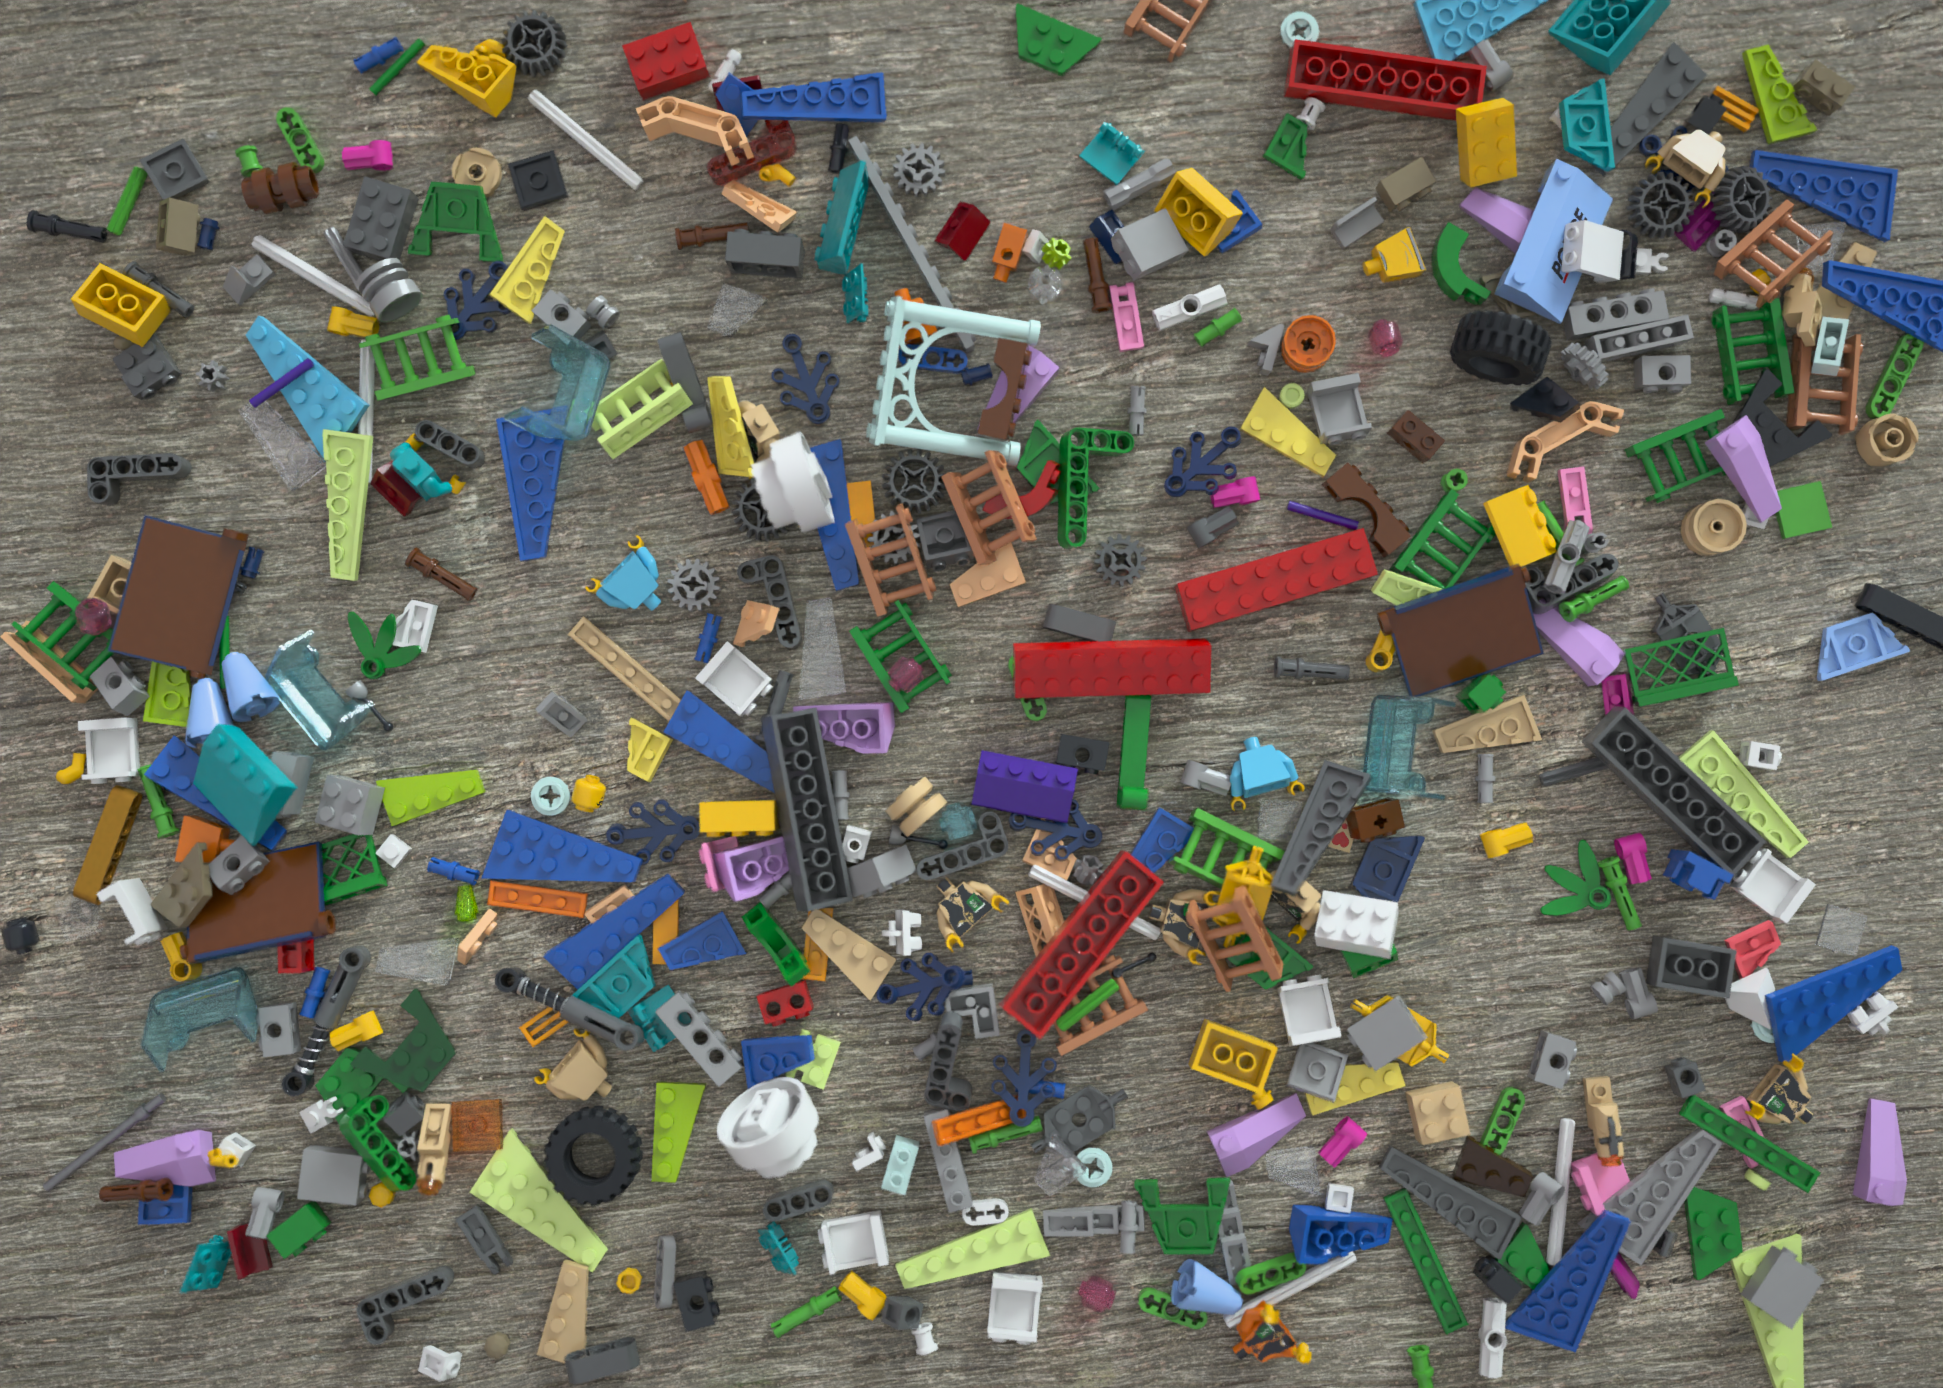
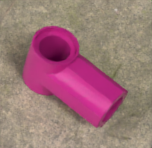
M375 140L371 141L369 145L343 148L342 160L347 170L372 168L378 171L393 169L391 142Z
M1256 477L1241 478L1235 480L1234 483L1219 485L1218 492L1210 495L1213 508L1238 503L1239 505H1246L1260 501Z
M1638 832L1615 839V850L1623 861L1629 884L1643 883L1652 879L1645 856L1647 845L1643 835Z
M1346 1116L1337 1124L1334 1134L1318 1151V1154L1335 1168L1351 1149H1356L1365 1140L1367 1132L1349 1116Z

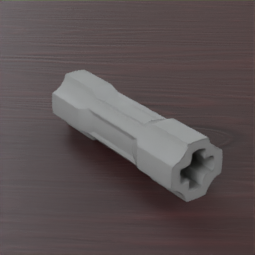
M1165 158L1132 178L1104 190L1103 196L1110 209L1115 210L1150 189L1169 182L1176 173L1173 164L1169 159Z

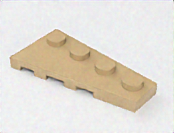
M1520 695L1500 703L1493 710L1489 708L1484 713L1472 714L1432 730L1441 753L1542 740L1525 695Z
M567 1259L564 1260L537 1355L565 1363L564 1357L567 1354L585 1348L587 1344L586 1307L589 1266Z

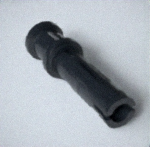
M31 210L27 216V228L31 232L43 231L48 232L51 236L64 234L100 243H105L107 239V229L104 227L63 220L59 215H43L36 210Z

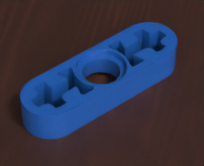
M906 344V347L910 350H914L919 346ZM929 346L922 355L923 364H918L917 369L959 374L967 367L968 359L961 350ZM900 349L898 358L903 366L907 362L906 357L903 356L906 353ZM929 353H937L940 356L939 363L936 365L928 364L926 361L927 355ZM943 354H948V360H954L955 356H960V361H964V363L959 364V367L956 368L954 363L946 362L947 367L942 366L944 363Z

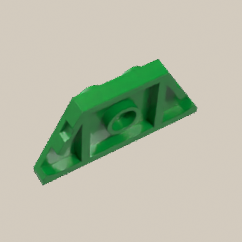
M1019 3L1016 4L1018 58L1059 76H1064L1071 70L1074 64H1078L1085 58L1086 54L1095 47L1097 48L1101 43L1102 38Z
M1039 420L1035 421L1017 466L1019 473L1033 488L1036 486L1047 461L1053 460L1059 463L1060 443ZM1071 459V467L1076 470L1077 463ZM1088 476V494L1096 493L1100 488ZM1059 478L1055 485L1051 484V487L1059 490ZM1071 483L1070 490L1073 494H1076V487ZM1059 491L1049 505L1058 503Z
M1267 929L1283 962L1281 979L1272 981L1268 972H1264V970L1246 975L1267 990L1277 985V983L1289 980L1306 970H1311L1314 966ZM1245 933L1239 935V937L1236 936L1233 946L1250 942L1249 934ZM1254 951L1227 958L1237 967L1261 961L1258 952L1255 953Z
M1693 1187L1685 1199L1684 1205L1693 1278L1701 1280L1741 1254L1743 1248L1737 1203L1709 1191Z

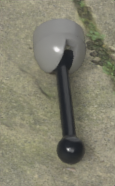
M361 680L345 691L352 700L363 701L384 725L385 731L390 732L393 730V724L387 722L366 698L368 689Z
M892 825L889 844L901 845L906 840L937 845L941 849H945L948 846V842L944 839L937 841L911 835L907 837L899 828L900 826Z

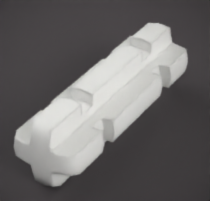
M731 49L728 52L727 60L722 62L714 75L715 79H712L708 85L712 93H714L712 84L722 82L729 72L733 74L736 69L735 65L738 66L741 61V54Z
M1717 288L1710 292L1709 301L1719 304L1721 302L1722 305L1738 308L1743 306L1744 309L1748 310L1757 308V296L1749 295L1748 297L1743 293L1724 292V290Z

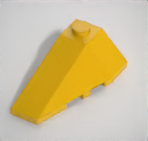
M431 45L417 61L421 68L473 105L494 117H497L511 101L517 67L514 63L499 55L490 54L489 56H483L475 51L463 53L458 52L455 48Z

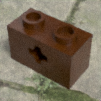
M1409 410L1404 412L1387 431L1390 437L1423 464L1431 459L1445 442L1441 436Z
M1390 797L1355 806L1346 818L1350 838L1358 839L1362 843L1373 841L1375 836L1381 834L1382 836L1394 835L1397 833L1396 830L1405 828L1399 799Z

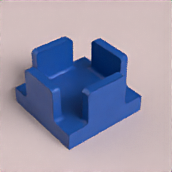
M1675 849L1670 850L1667 856L1670 861L1663 873V876L1670 878L1669 880L1687 891H1693L1695 888L1703 892L1702 897L1711 900L1716 899L1723 884L1729 883L1733 877V874L1690 851Z

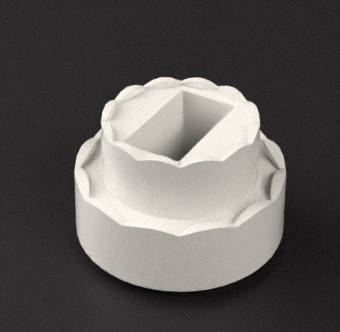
M797 432L771 443V457L754 463L751 467L752 475L756 479V488L762 495V505L768 511V518L773 523L774 528H780L797 522L801 531L807 532L834 523V515L829 498H832L827 478L814 453L811 452L803 434Z
M778 1077L763 1081L739 1095L722 1114L718 1123L717 1134L737 1165L747 1170L755 1169L758 1174L765 1178L782 1177L789 1171L797 1170L805 1160L812 1156L814 1147L817 1145L814 1128L818 1124V1114L805 1087L799 1080L790 1077Z

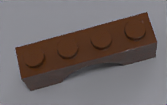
M998 338L993 362L1006 374L1008 387L1004 398L999 404L982 410L977 433L979 437L1006 443L1009 442L1010 437H1014L1016 423H1013L1015 413L1019 414L1022 402L1018 397L1020 389L1024 390L1027 380L1024 370L1026 365H1030L1032 351H1029L1027 343Z
M1346 463L1321 485L1337 503L1345 500L1357 501L1369 510L1373 519V529L1368 540L1383 557H1386L1411 537L1408 533L1409 528L1402 520L1398 521L1392 514L1394 511L1387 502H1382L1377 497L1378 492L1370 483L1366 484L1361 478V471L1355 465Z

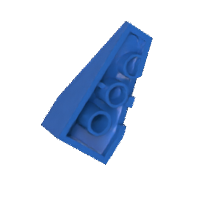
M1293 1205L1289 1231L1296 1260L1299 1264H1323L1328 1262L1330 1258L1337 1256L1342 1258L1348 1256L1349 1252L1358 1249L1364 1251L1389 1243L1393 1218L1354 1211L1345 1213L1326 1210L1325 1207Z

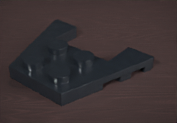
M1764 368L1761 371L1760 378L1755 387H1752L1745 405L1740 409L1733 421L1734 423L1747 415L1761 436L1770 467L1833 436L1819 420H1813L1796 436L1764 404V401L1782 385L1768 368Z

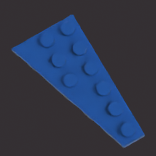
M1759 150L1751 153L1750 167L1756 168L1757 172H1763L1762 179L1768 180L1767 186L1884 243L1890 240L1898 169Z
M1832 260L1823 263L1822 287L1943 352L1942 280Z
M568 406L496 419L521 562L546 558L569 414Z
M506 810L481 879L635 882L643 859L512 810Z
M1891 945L1765 995L1778 1060L1781 1063L1784 1060L1790 1061L1792 1059L1791 1054L1797 1055L1900 973L1903 969L1899 948Z
M1604 1210L1505 1321V1329L1576 1353L1631 1223L1627 1217Z

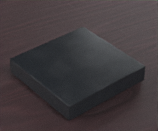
M554 150L508 164L522 211L569 198Z

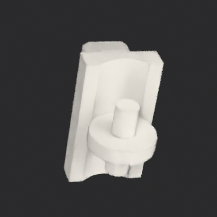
M903 909L895 910V920L889 921V930H882V936H889V945H896V954H902L903 956L911 955V952L922 949L921 937L910 936V927L921 926V914Z
M1875 992L1865 1000L1870 1006L1867 1011H1864L1858 1005L1847 1014L1851 1021L1848 1026L1852 1031L1857 1030L1861 1034L1868 1031L1871 1035L1879 1031L1881 1034L1886 1035L1890 1032L1887 1024L1892 1021L1888 1015L1896 1010L1898 1006L1894 1001L1886 1000L1879 992Z

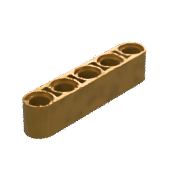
M115 785L111 790L74 886V897L95 905L102 903L96 893L111 885L143 798L142 793L120 785Z

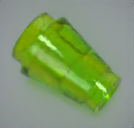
M472 885L458 886L454 916H457V921L459 922L477 920L479 910Z

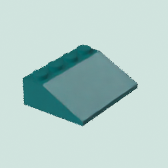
M1573 0L1548 32L1590 67L1611 76L1668 8L1671 0Z
M860 160L841 169L839 178H834L832 191L835 194L833 201L829 200L827 204L826 214L829 217L827 224L823 223L820 237L823 238L821 247L817 246L814 258L820 270L841 275L848 273L870 185L866 161Z
M217 723L204 741L193 784L252 846H256L297 787L238 726Z

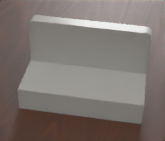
M1375 196L1336 221L1330 229V232L1343 250L1385 222L1374 206L1378 201Z

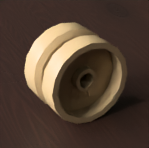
M1715 499L1694 506L1689 510L1681 522L1680 532L1683 542L1691 551L1698 555L1711 556L1732 550L1738 546L1746 534L1747 522L1744 513L1736 504L1729 500Z
M926 777L922 778L914 786H909L885 810L892 820H898L905 813L909 815L900 823L899 827L907 837L947 803L940 793H935L927 801L924 799V796L933 788V785Z

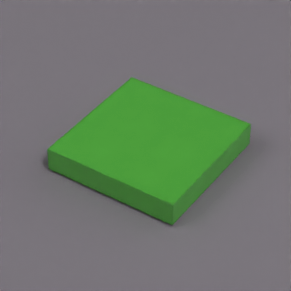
M1821 481L1777 491L1782 509L1776 512V517L1782 539L1832 528Z

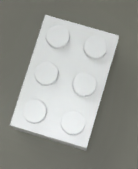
M1323 890L1314 936L1316 946L1390 959L1399 913L1398 903Z

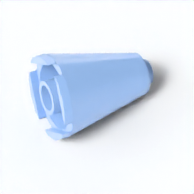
M238 652L225 656L222 662L230 715L233 720L248 722L252 721L250 716L258 714L261 718L274 711L280 704L278 701L280 700L279 696L248 657Z
M210 678L200 679L192 686L185 743L193 748H197L196 743H204L217 723L234 726L219 684L213 682Z
M1187 1259L1179 1267L1177 1272L1181 1273L1178 1281H1173L1171 1290V1301L1177 1308L1233 1315L1241 1309L1243 1299L1240 1291L1199 1262Z

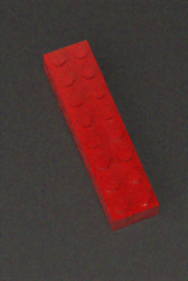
M1295 39L1289 54L1284 97L1304 100L1312 97L1325 103L1456 121L1457 108L1482 103L1487 66Z
M1362 528L1177 583L1174 588L1187 631L1191 632L1372 578L1378 575L1365 530Z
M1207 638L1013 643V692L1015 698L1210 693L1212 646Z
M1121 850L1003 998L999 1006L1041 1039L1164 882L1127 851Z

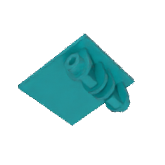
M1104 122L1099 129V133L1079 157L1115 185H1118L1145 151L1140 148L1139 144L1136 145L1132 142L1129 136H1124L1122 131L1119 132L1112 127L1111 123Z
M861 263L846 274L842 280V290L845 292L843 314L846 316V323L848 324L856 318L857 322H866V317H869L868 304H865L868 303V299L865 298L868 295L867 278L864 277L863 264Z
M669 984L627 1011L634 1023L644 1031V1038L653 1052L676 1038L655 1012L675 994ZM681 1012L678 1016L679 1021L683 1024H688L692 1021L687 1012Z
M774 1221L766 1226L768 1229H758L757 1231L760 1234V1237H758L759 1242L765 1250L768 1249L773 1257L771 1262L778 1272L781 1270L782 1273L795 1275L794 1267L799 1265V1257L793 1247H791V1243L781 1247V1244L788 1238L787 1236L781 1238L785 1233L780 1224H776Z
M214 1235L212 1239H209L208 1243L198 1244L180 1289L181 1293L218 1288L228 1260L232 1255L229 1241L223 1242L222 1236Z

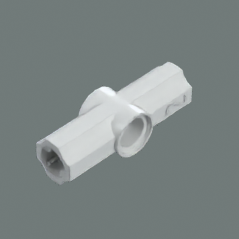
M1219 284L1194 295H1186L1181 300L1152 311L1156 327L1159 331H1162L1185 321H1193L1197 316L1226 306V294ZM1184 304H1193L1196 311L1187 312L1184 309Z
M1493 1297L1483 1298L1482 1326L1478 1332L1479 1339L1481 1340L1478 1373L1488 1378L1502 1377L1503 1349L1507 1344L1505 1336L1506 1304L1501 1299ZM1493 1333H1497V1338L1492 1342H1488V1337Z

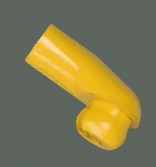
M492 39L479 43L473 50L483 56L496 54L505 59L507 57L502 52V48L505 46Z
M780 164L767 165L759 171L760 179L766 182L781 180L790 187L796 180V177Z
M73 753L72 765L56 773L57 781L66 785L81 778L84 774L86 754Z
M220 1148L213 1149L207 1153L208 1162L212 1166L231 1168L238 1163L237 1156L232 1154L222 1155Z

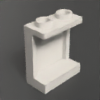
M1586 220L1566 224L1561 271L1564 273L1577 271L1594 276V282L1597 283L1620 280L1624 232Z
M728 641L695 678L732 708L740 717H743L744 714L749 716L757 707L755 704L756 700L760 696L764 698L773 688L771 683L774 681Z
M126 717L78 721V731H85L87 774L82 775V780H91V784L107 783V778H115V782H130L131 777L140 776L137 770L140 768L137 718Z
M1760 848L1750 858L1745 867L1736 873L1733 877L1734 882L1730 887L1776 922L1787 924L1816 884L1807 878H1801L1773 857L1769 849Z
M140 878L117 881L96 893L101 902L112 900L119 902L135 931L134 935L124 940L126 945L136 943L139 946L145 942L149 944L161 938L160 933L168 929L160 913L151 906L152 899Z
M1321 975L1306 977L1307 982L1298 983L1297 979L1282 982L1283 986L1277 988L1290 1047L1341 1037L1340 1028L1336 1025L1329 994L1328 978L1322 979Z
M881 1210L824 1220L821 1229H818L819 1242L824 1244L826 1253L822 1254L823 1265L825 1269L829 1268L830 1275L835 1274L838 1270L878 1263V1266H884L889 1263Z
M993 1271L987 1337L992 1338L995 1342H1006L1007 1339L1016 1340L1017 1343L1023 1345L1037 1342L1042 1276Z

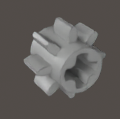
M211 360L210 365L201 363L202 368L196 373L201 379L198 384L202 387H207L211 392H215V389L219 387L225 389L224 384L226 380H230L224 373L227 368L223 365L218 366V363Z
M1083 855L1081 860L1076 859L1073 876L1081 884L1094 885L1095 881L1103 873L1101 870L1103 864L1095 856Z
M419 1130L414 1131L412 1134L407 1131L402 1135L403 1138L395 1139L394 1142L398 1144L396 1150L404 1160L410 1156L413 1161L418 1159ZM407 1143H413L414 1147L408 1148Z

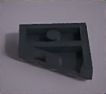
M1548 376L1510 402L1513 411L1518 412L1519 409L1530 411L1532 416L1546 417L1549 420L1560 423L1580 409L1579 402Z

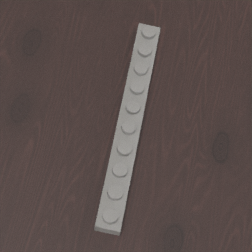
M857 136L849 139L850 150L857 162L860 160L866 161L870 185L938 306L954 309L950 302L953 299L950 291L946 286L942 288L938 281L941 279L937 268L929 265L927 261L929 255L923 245L919 246L915 240L918 237L915 229L911 224L907 226L903 219L906 214L900 203H894L892 199L894 193L888 182L884 184L880 176L883 174L877 162L872 163L868 157L871 153L865 141L860 142ZM954 332L966 354L974 350L973 342L976 341L974 334Z

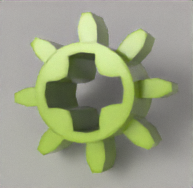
M1053 237L1041 248L1044 252L1041 259L1049 268L1057 267L1060 270L1072 258L1068 255L1071 247L1063 239L1055 240Z

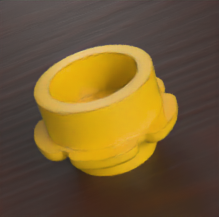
M1263 1088L1262 1094L1255 1092L1252 1095L1253 1100L1251 1104L1255 1105L1257 1110L1265 1107L1274 1100L1270 1094L1272 1091H1265Z

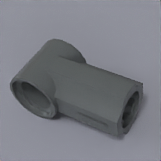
M1227 506L1208 518L1204 517L1188 526L1187 530L1199 549L1217 539V536L1234 528L1239 522L1234 511Z

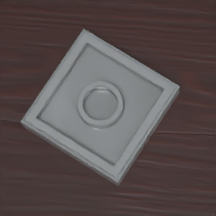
M1315 1043L1299 1045L1286 1086L1334 1103L1348 1055Z

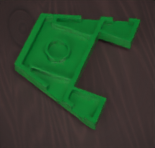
M431 181L421 209V217L414 230L412 243L408 247V254L431 256L432 230L479 234V260L503 262V255L483 187Z
M351 1046L343 1051L315 1085L324 1101L337 1097V1100L332 1103L335 1110L343 1108L344 1110L335 1117L338 1124L348 1111L360 1100L369 1097L384 1080L383 1077L350 1065L361 1052V1050ZM388 1080L403 1093L410 1088ZM354 1118L352 1120V1127L356 1130L358 1122Z
M1230 1178L1207 1179L1209 1204H1160L1158 1179L1135 1180L1134 1186L1142 1198V1205L1145 1211L1149 1214L1153 1230L1164 1255L1214 1253L1231 1182Z

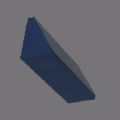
M1110 210L1096 217L1089 225V229L1098 238L1099 243L1114 264L1122 262V259L1114 251L1111 238L1118 229L1125 226L1115 212Z

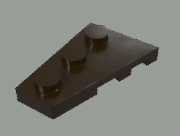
M1471 1135L1466 1136L1452 1173L1454 1180L1521 1197L1526 1196L1533 1179L1531 1171L1509 1158H1503L1495 1153L1491 1147L1483 1146L1475 1141V1138Z

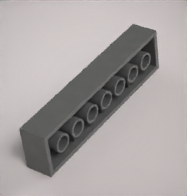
M1614 706L1581 741L1705 860L1733 874V877L1766 842L1626 707Z
M817 708L761 718L797 911H812L853 901Z

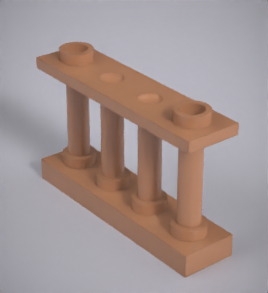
M1140 0L1126 21L1123 33L1132 37L1135 31H1143L1171 49L1168 61L1172 63L1176 56L1180 58L1187 47L1185 41L1212 0H1182L1196 9L1190 21L1161 4L1159 0ZM1148 11H1155L1184 29L1178 40H1174L1147 23V19L1144 17Z
M1788 199L1717 262L1714 275L1721 280L1727 274L1732 275L1734 273L1760 293L1756 303L1758 308L1762 307L1766 302L1771 303L1778 296L1781 288L1818 255L1823 256L1832 245L1830 243L1833 236L1831 230L1819 239L1792 219L1793 216L1791 214L1794 204ZM1780 227H1786L1810 244L1811 247L1804 254H1801L1775 235L1776 230ZM1763 242L1765 244L1770 243L1793 260L1794 263L1784 270L1761 253L1758 247ZM1745 258H1752L1777 278L1767 286L1743 268L1741 262Z
M1797 333L1794 334L1791 354V374L1794 393L1788 396L1786 426L1790 430H1798L1805 427L1807 422L1819 420L1821 423L1838 424L1839 434L1841 435L1854 431L1858 422L1856 402L1859 360L1863 351L1861 335L1856 334L1845 340L1843 348L1844 365L1839 367L1837 377H1843L1842 391L1814 389L1809 386L1810 375L1814 374L1811 373L1813 364L1811 362V352L1816 350V346H1805L1802 338L1798 337ZM1808 399L1841 401L1840 415L1809 412L1807 409Z
M988 450L984 452L988 462L963 476L958 472H948L941 476L978 565H988L997 561L995 551L1021 538L1022 542H1034L1037 540L1034 534V525L1028 520L1007 471L1006 459L999 451ZM992 471L997 485L973 498L970 497L967 484ZM1002 493L1007 507L981 520L976 511L977 506ZM1011 516L1017 529L990 542L985 533L986 528Z
M903 503L896 507L898 514L865 525L859 524L857 519L848 521L845 524L877 617L887 614L888 606H891V603L923 592L926 593L927 599L930 600L933 599V592L936 591L933 578H928L910 526V522H913L909 508H904ZM899 523L902 524L906 537L873 548L866 546L864 540L867 537L866 534ZM908 546L910 547L914 560L881 571L874 569L872 561L875 560V557ZM916 569L918 570L922 583L889 594L882 592L880 584L883 583V580Z
M1245 886L1236 888L1234 899L1226 904L1200 910L1195 899L1190 901L1188 911L1186 912L1187 922L1190 926H1193L1215 969L1216 979L1219 984L1222 983L1226 992L1231 991L1233 978L1262 970L1268 972L1272 981L1281 979L1283 962ZM1231 912L1238 913L1241 918V922L1212 930L1209 929L1205 919ZM1243 931L1248 933L1251 938L1250 942L1219 949L1215 941L1217 938ZM1251 951L1258 952L1261 961L1234 968H1229L1225 958Z
M1112 954L1104 958L1101 962L1102 964L1095 969L1086 982L1091 992H1094L1100 987L1095 977L1108 970L1112 979L1119 986L1118 991L1125 1002L1123 1004L1124 1008L1116 1012L1115 1009H1111L1106 999L1099 1005L1103 1013V1019L1094 1023L1089 1020L1087 1015L1079 1020L1082 1025L1080 1027L1081 1031L1075 1034L1068 1032V1030L1065 1032L1061 1031L1055 1020L1053 1024L1060 1036L1058 1038L1060 1042L1056 1043V1047L1061 1056L1148 1011L1142 999L1137 1001L1136 998H1133L1122 976L1119 978L1112 976V970L1123 962L1120 956L1114 957ZM1077 995L1070 1001L1072 1008L1080 1002Z

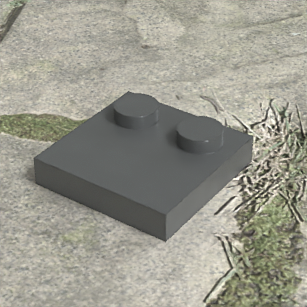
M184 138L140 159L141 164L163 200L169 197L178 199L210 183Z

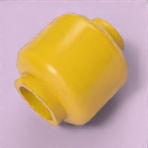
M586 775L585 778L576 780L571 801L576 805V809L584 812H594L595 809H599L602 806L606 786L599 782V777Z

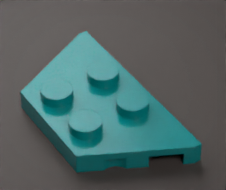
M1601 78L1594 84L1562 100L1559 103L1564 150L1610 172L1615 168L1605 78Z
M640 934L636 936L572 996L617 1018L622 1017L656 986L642 936Z

